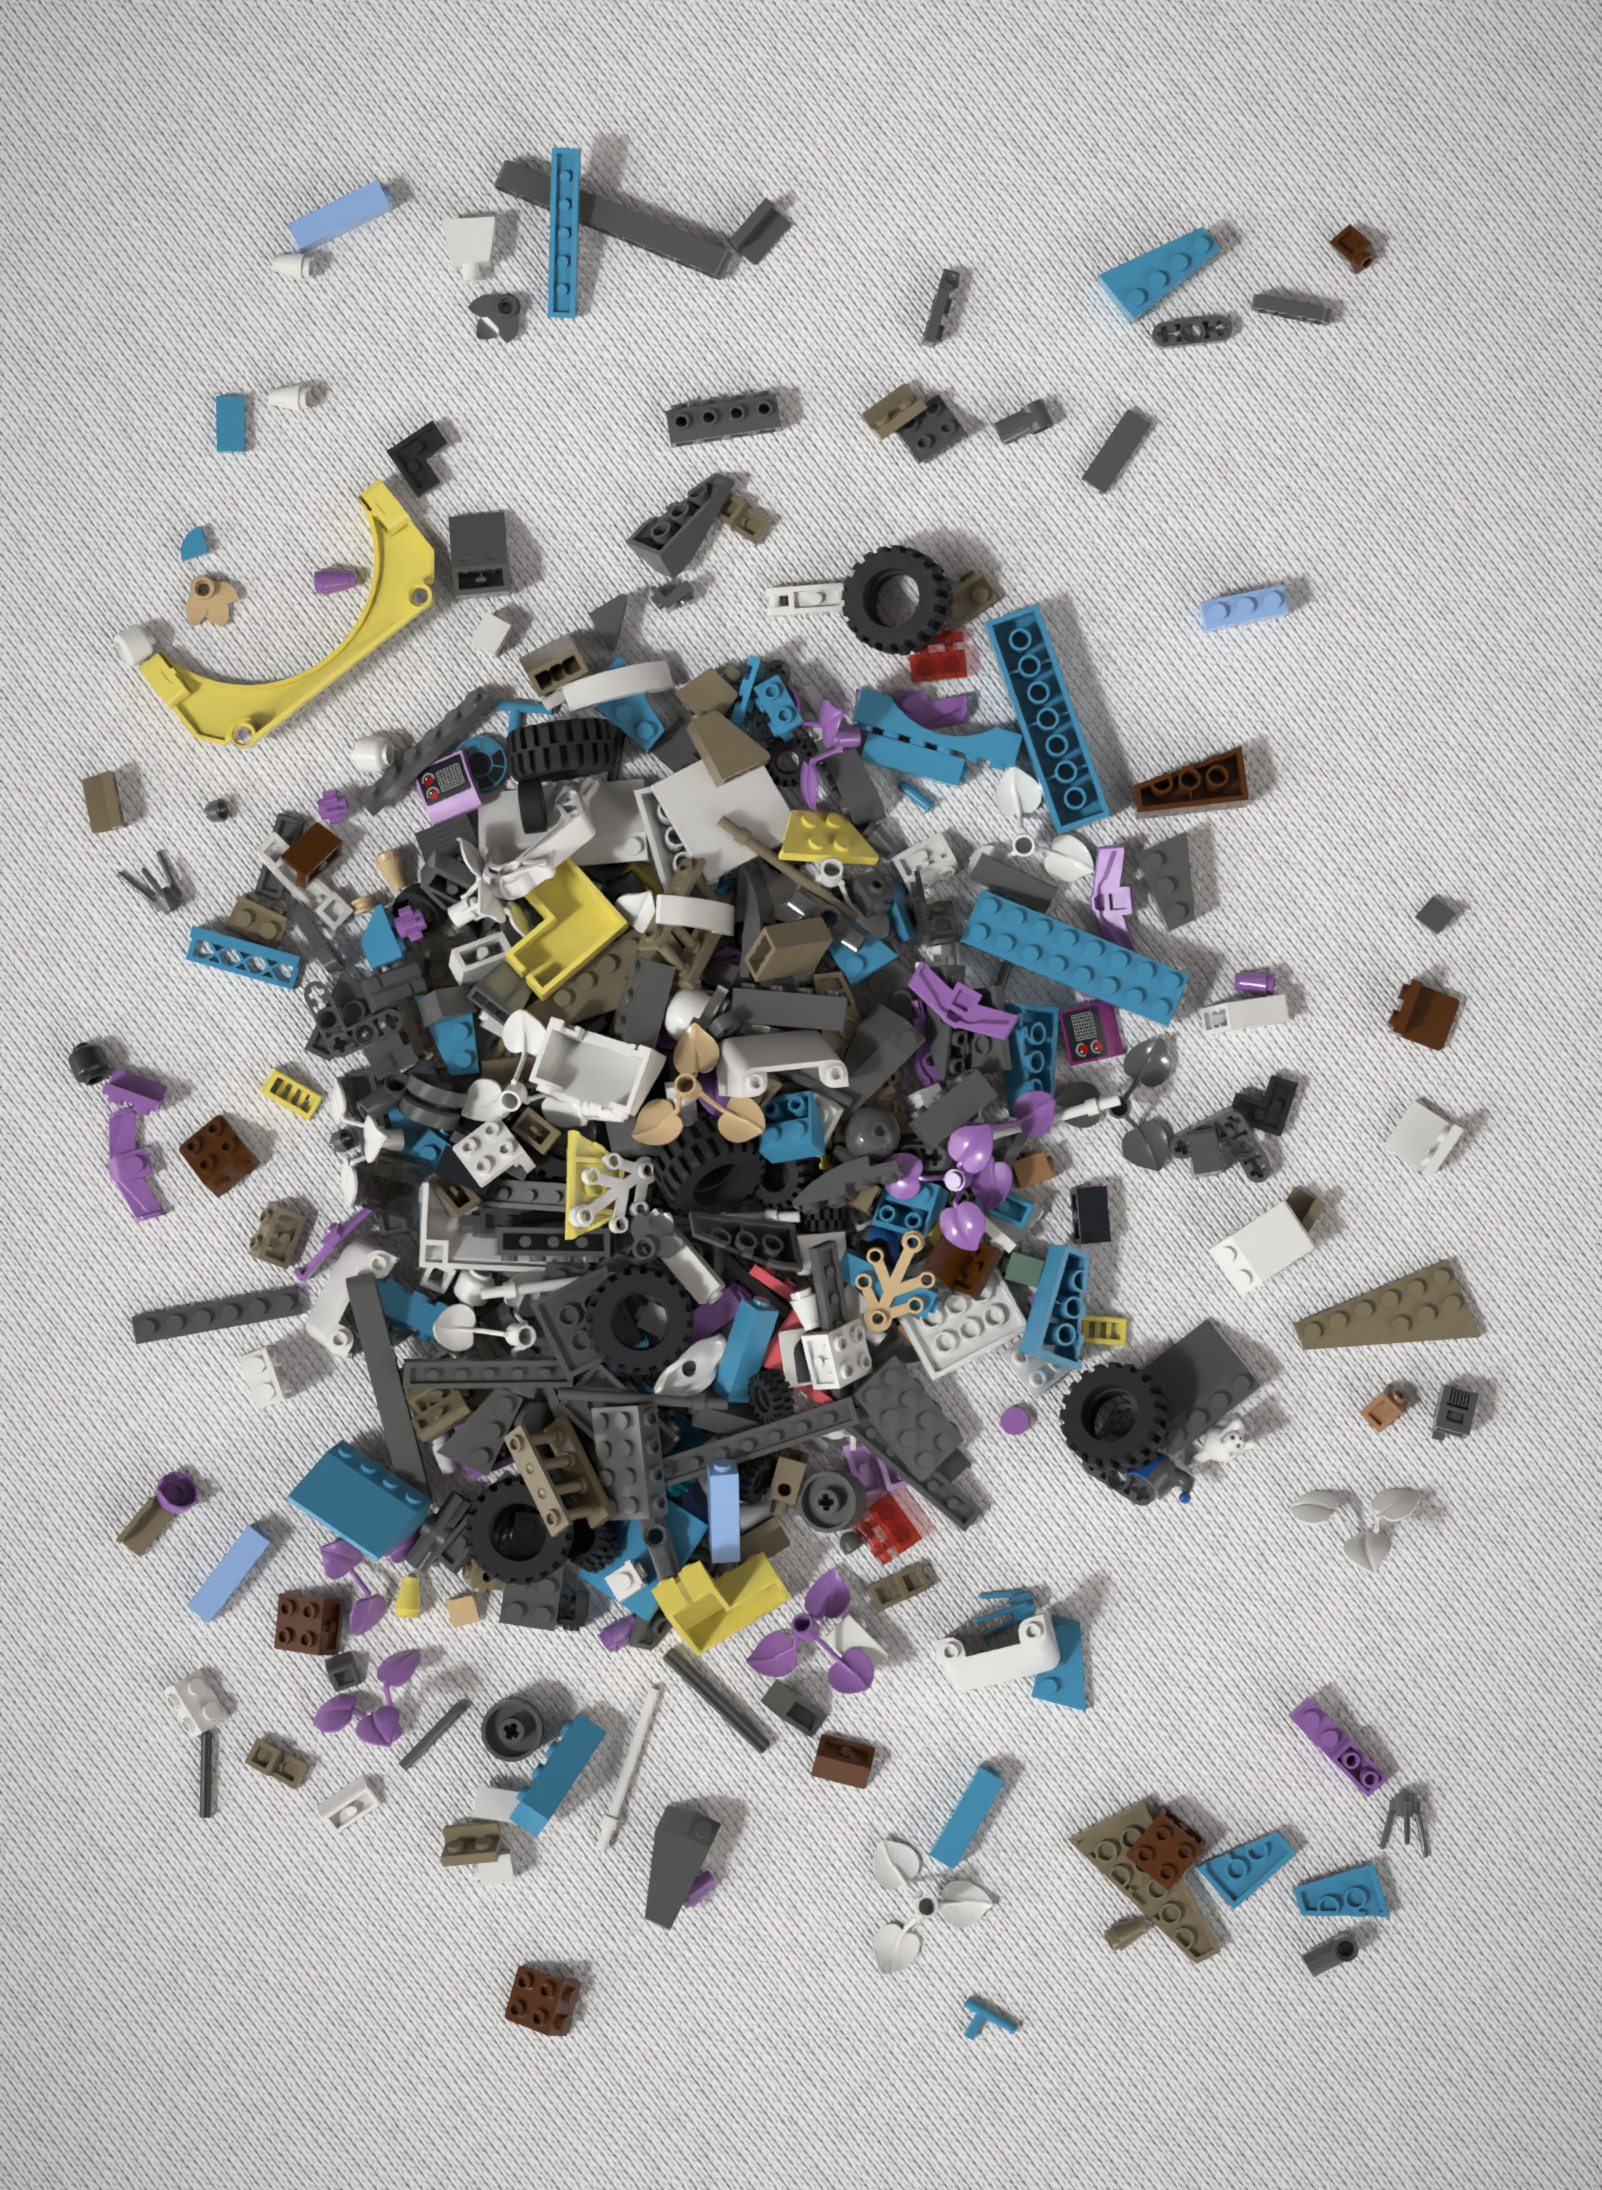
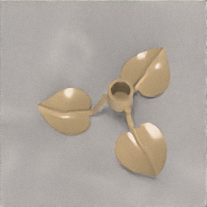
M693 1023L680 1038L674 1052V1065L677 1071L681 1073L674 1082V1088L677 1091L675 1095L676 1108L674 1109L673 1105L664 1099L651 1100L641 1109L632 1132V1137L647 1145H665L677 1139L684 1127L683 1121L677 1116L681 1111L682 1099L694 1101L701 1097L717 1110L724 1113L718 1120V1129L721 1135L731 1142H745L761 1135L765 1131L766 1121L761 1108L751 1098L732 1097L728 1101L727 1108H724L702 1091V1086L696 1079L698 1072L708 1073L715 1068L720 1058V1049L716 1041L697 1023Z

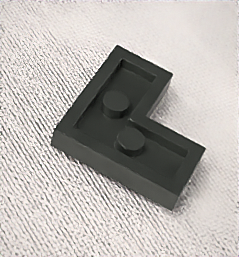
M432 420L386 452L418 499L441 484L426 460L449 444Z
M1271 1075L1262 1101L1236 1092L1231 1107L1240 1109L1252 1128L1281 1137L1298 1083ZM1232 1115L1228 1116V1120L1237 1122V1120L1239 1119H1234Z

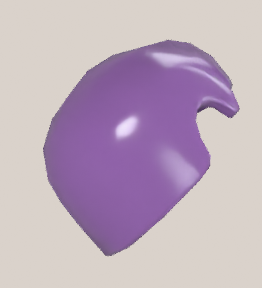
M169 1472L159 1480L156 1487V1498L161 1507L166 1511L181 1514L190 1510L196 1504L199 1487L190 1476L183 1472Z

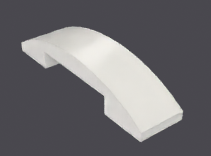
M654 661L591 675L563 685L562 689L570 713L597 707L599 703L645 692L652 694L673 689L675 685L667 661Z
M273 832L255 853L303 905L333 931L336 930L354 910L335 891H331L318 877L305 890L296 884L297 872L281 860V855L290 846L276 832Z
M657 895L656 923L669 926H686L710 930L716 934L734 936L735 907L706 899Z

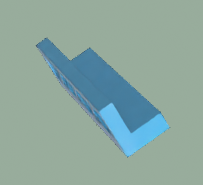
M192 926L189 936L192 939L186 960L294 990L303 960L302 957ZM198 940L209 943L214 953L204 959L194 956ZM214 945H218L224 948L217 951ZM232 949L237 952L241 961L228 966L224 964L219 954ZM241 952L249 954L250 956L244 959ZM217 957L220 963L210 961V959ZM255 957L262 958L267 966L266 970L258 974L252 973L246 963ZM268 960L274 961V962H277V963H276L275 965H273V966H270ZM243 964L247 971L238 969L237 967ZM282 964L293 967L289 983L278 980L273 969ZM270 972L273 978L263 975Z

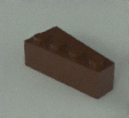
M1242 745L1226 753L1217 754L1199 763L1187 765L1180 770L1134 785L1132 797L1135 820L1246 807L1249 797Z

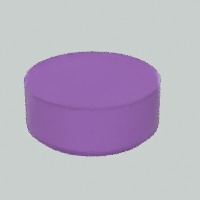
M1011 1407L1003 1412L1000 1423L1006 1433L1019 1435L1027 1429L1029 1419L1024 1410L1018 1407Z

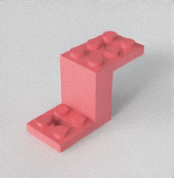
M756 1264L753 1266L749 1274L788 1301L792 1300L790 1293L800 1289V1287L788 1279L781 1282L774 1276L777 1272L763 1264L760 1267ZM794 1309L791 1310L768 1344L762 1361V1365L766 1368L780 1370V1375L784 1374L778 1332L804 1328ZM812 1384L795 1387L820 1405L833 1401V1398L829 1396L832 1392L830 1389L814 1390Z

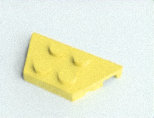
M792 810L788 816L787 829L782 839L783 846L778 855L779 860L824 862L826 859L835 858L841 863L875 865L879 859L875 850L843 813Z
M576 1130L568 1131L565 1240H572L579 1235L594 1230L609 1222L613 1217L615 1200L594 1215L591 1225L577 1228L570 1223L569 1211L573 1206L588 1205L610 1189L597 1184L586 1185L582 1181V1172L587 1168H597L601 1174L624 1179V1171L619 1169L607 1170L603 1167V1156L610 1152L597 1142H592L583 1137ZM611 1157L609 1162L610 1165L613 1166L614 1159ZM592 1172L589 1173V1179L591 1181H593L594 1175ZM583 1211L582 1218L585 1220L586 1214Z

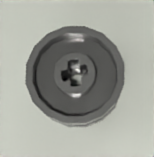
M411 1072L406 1087L412 1094L402 1096L398 1112L421 1124L441 1130L455 1131L461 1118L455 1109L465 1106L469 1095L468 1090L435 1075Z
M831 1470L815 1473L804 1481L798 1493L797 1505L799 1514L806 1525L818 1532L832 1533L851 1529L859 1523L866 1512L868 1499L865 1487L858 1477L848 1471Z
M508 1697L494 1703L485 1714L481 1725V1739L487 1751L495 1758L506 1762L521 1761L531 1756L541 1743L544 1734V1720L539 1709L529 1700L520 1697ZM512 1723L517 1725V1733L515 1734L508 1731V1726H511Z

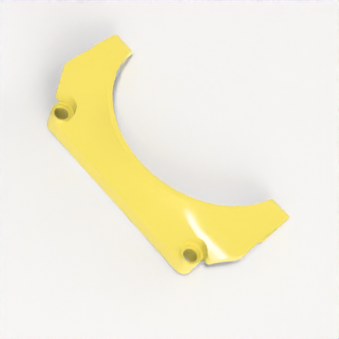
M380 478L357 495L366 513L373 539L374 568L370 592L363 611L351 632L325 659L298 675L281 681L256 685L228 684L201 677L176 664L161 651L138 668L196 739L228 746L233 741L241 749L249 750L254 748L260 740L433 605L434 594L428 585L435 582V550L413 524L411 517ZM419 590L428 592V599L424 603H416L413 600L414 594ZM243 729H249L252 732L251 739L246 743H241L238 740V734Z

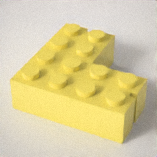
M570 857L555 867L554 877L545 879L524 896L545 920L505 953L506 961L522 979L526 978L527 985L542 1002L628 930V922Z
M764 1552L751 1555L745 1560V1563L735 1569L725 1571L717 1580L712 1578L699 1560L696 1563L686 1565L675 1579L673 1577L666 1578L651 1590L666 1618L697 1657L793 1598Z

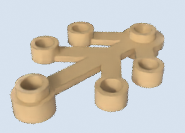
M910 1229L904 1233L902 1237L904 1249L891 1277L883 1260V1250L880 1247L869 1249L867 1260L874 1266L883 1289V1295L879 1302L871 1286L873 1279L869 1273L861 1272L855 1279V1284L858 1289L862 1290L868 1306L864 1314V1321L866 1326L872 1331L882 1332L891 1325L892 1319L909 1312L913 1314L920 1313L923 1310L924 1301L917 1295L911 1296L905 1303L892 1307L890 1305L893 1298L920 1287L931 1288L935 1284L936 1276L930 1270H924L919 1276L901 1282L913 1254L919 1252L925 1243L924 1235L917 1229ZM911 1237L916 1238L918 1245L915 1247L909 1246L908 1239ZM877 1251L880 1253L881 1258L875 1261L870 1257V1253ZM930 1275L932 1282L930 1284L923 1283L922 1276ZM862 1276L867 1277L869 1284L862 1286L859 1283V1278ZM918 1300L921 1306L918 1309H913L910 1306V1302ZM874 1314H881L883 1321L880 1323L873 1320Z

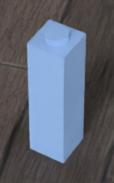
M375 180L289 223L288 226L301 252L307 253L391 211L389 202L393 198L387 186L381 187L378 180Z
M725 1458L707 1461L708 1543L712 1563L740 1561L739 1473L735 1459L728 1460Z
M258 1523L256 1526L248 1525L188 1603L187 1607L206 1622H212L273 1542L269 1538L271 1533Z

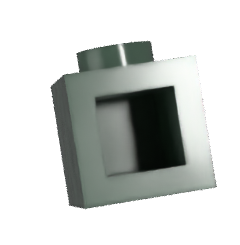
M1019 1248L1017 1253L1011 1252L1010 1257L1004 1256L1000 1272L1005 1273L1004 1279L1037 1288L1045 1261L1033 1258L1034 1252Z

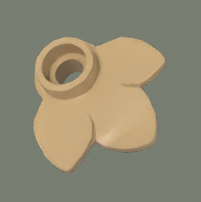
M208 575L197 576L190 585L192 596L185 605L186 615L193 626L198 625L205 618L216 625L225 626L229 620L228 604L238 600V594L234 587L227 582H216ZM204 584L209 586L207 594H201L199 591L200 587Z

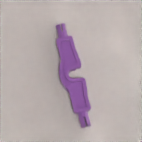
M921 998L913 999L911 1002L915 1017L910 1019L911 1025L926 1039L913 1053L914 1067L919 1076L923 1078L925 1088L936 1083H940L942 1089L944 1087L947 1088L946 1080L939 1078L935 1064L926 1063L927 1057L932 1055L928 1036L927 1014L923 1000Z

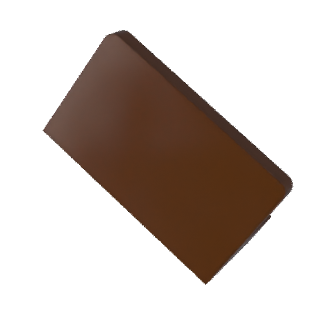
M316 822L281 855V860L297 872L296 884L305 890L341 855L342 840L322 824Z
M821 1734L811 1775L865 1789L876 1748Z

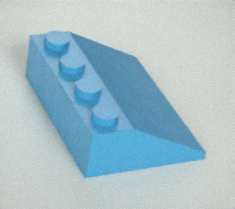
M343 1439L322 1456L287 1497V1501L376 1562L423 1525L432 1502L431 1499L419 1490L407 1484L397 1475L391 1473Z
M666 1496L668 1512L664 1517L668 1529L673 1534V1544L681 1568H683L709 1526ZM639 1519L611 1520L609 1525L617 1531L615 1534L619 1537L615 1541L619 1543L618 1548L613 1549L616 1552L615 1557L610 1556L611 1563L609 1565L604 1563L605 1569L602 1571L598 1569V1572L590 1573L581 1568L578 1575L618 1602L604 1578L624 1566V1562L628 1559L635 1560L636 1563L640 1561L648 1573L646 1580L649 1585L620 1604L649 1622L659 1607L657 1600L651 1592L652 1589L657 1587L659 1580L648 1546L643 1541V1531ZM662 1530L655 1532L653 1535L654 1545L661 1543L663 1540Z

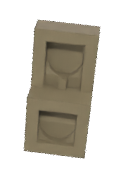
M731 492L716 516L717 519L756 547L773 525L770 520L750 508L747 503Z
M918 1562L865 1588L876 1612H881L903 1600H907L930 1589L931 1586Z
M261 1738L256 1739L244 1762L294 1790H298L311 1764Z

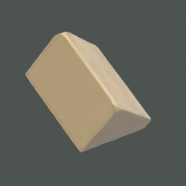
M474 1594L446 1600L453 1628L481 1621Z

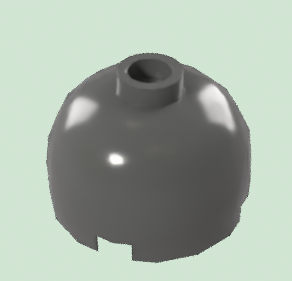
M872 1105L857 1109L846 1120L843 1135H845L847 1143L845 1145L848 1151L856 1158L869 1156L873 1160L879 1161L890 1156L897 1148L901 1138L899 1122L893 1113L881 1106Z

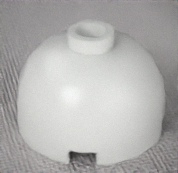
M696 988L680 989L673 997L669 995L662 1020L663 1028L667 1034L679 1042L684 1032L693 1023L699 1021L712 997Z

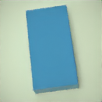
M216 396L218 453L246 452L245 396Z

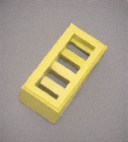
M272 1068L259 1090V1093L309 1121L323 1098L320 1094ZM277 1078L282 1079L275 1093L270 1092ZM289 1083L292 1085L285 1099L280 1098ZM298 1089L302 1092L295 1105H292L290 1102ZM307 1095L312 1096L304 1111L301 1110L300 1107Z
M1094 1315L1082 1317L1081 1334H1084V1344L1126 1346L1127 1318ZM1089 1321L1093 1322L1092 1338H1088ZM1101 1322H1105L1104 1339L1100 1338ZM1112 1323H1116L1115 1339H1111Z

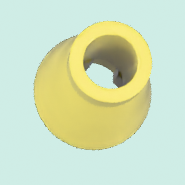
M403 1577L393 1608L396 1609L395 1616L412 1619L418 1618V1612H421L419 1578Z

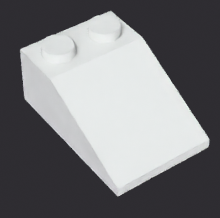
M1283 1200L1219 1241L1209 1250L1239 1295L1242 1296L1315 1248L1316 1245L1286 1200Z

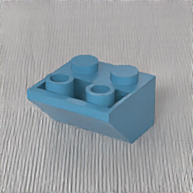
M382 904L375 907L361 940L362 948L372 970L378 968L383 970L390 967L393 963L407 959L405 953L409 952L405 939H401L394 928L396 926L393 920L395 919L393 910L387 909Z
M812 1091L772 1097L762 1107L766 1128L759 1135V1152L772 1164L825 1155L824 1127Z
M920 1181L921 1188L918 1194L910 1199L903 1200L893 1197L883 1187L872 1225L902 1234L910 1229H917L926 1238L938 1223L949 1192L940 1185Z

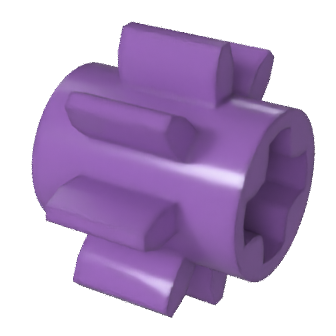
M335 789L322 792L323 799L317 800L321 819H329L331 825L344 822L343 815L349 814L345 794L337 795Z
M408 905L399 909L398 914L400 917L393 920L401 939L408 936L410 941L413 942L423 938L422 930L428 927L420 908L413 911L411 906Z

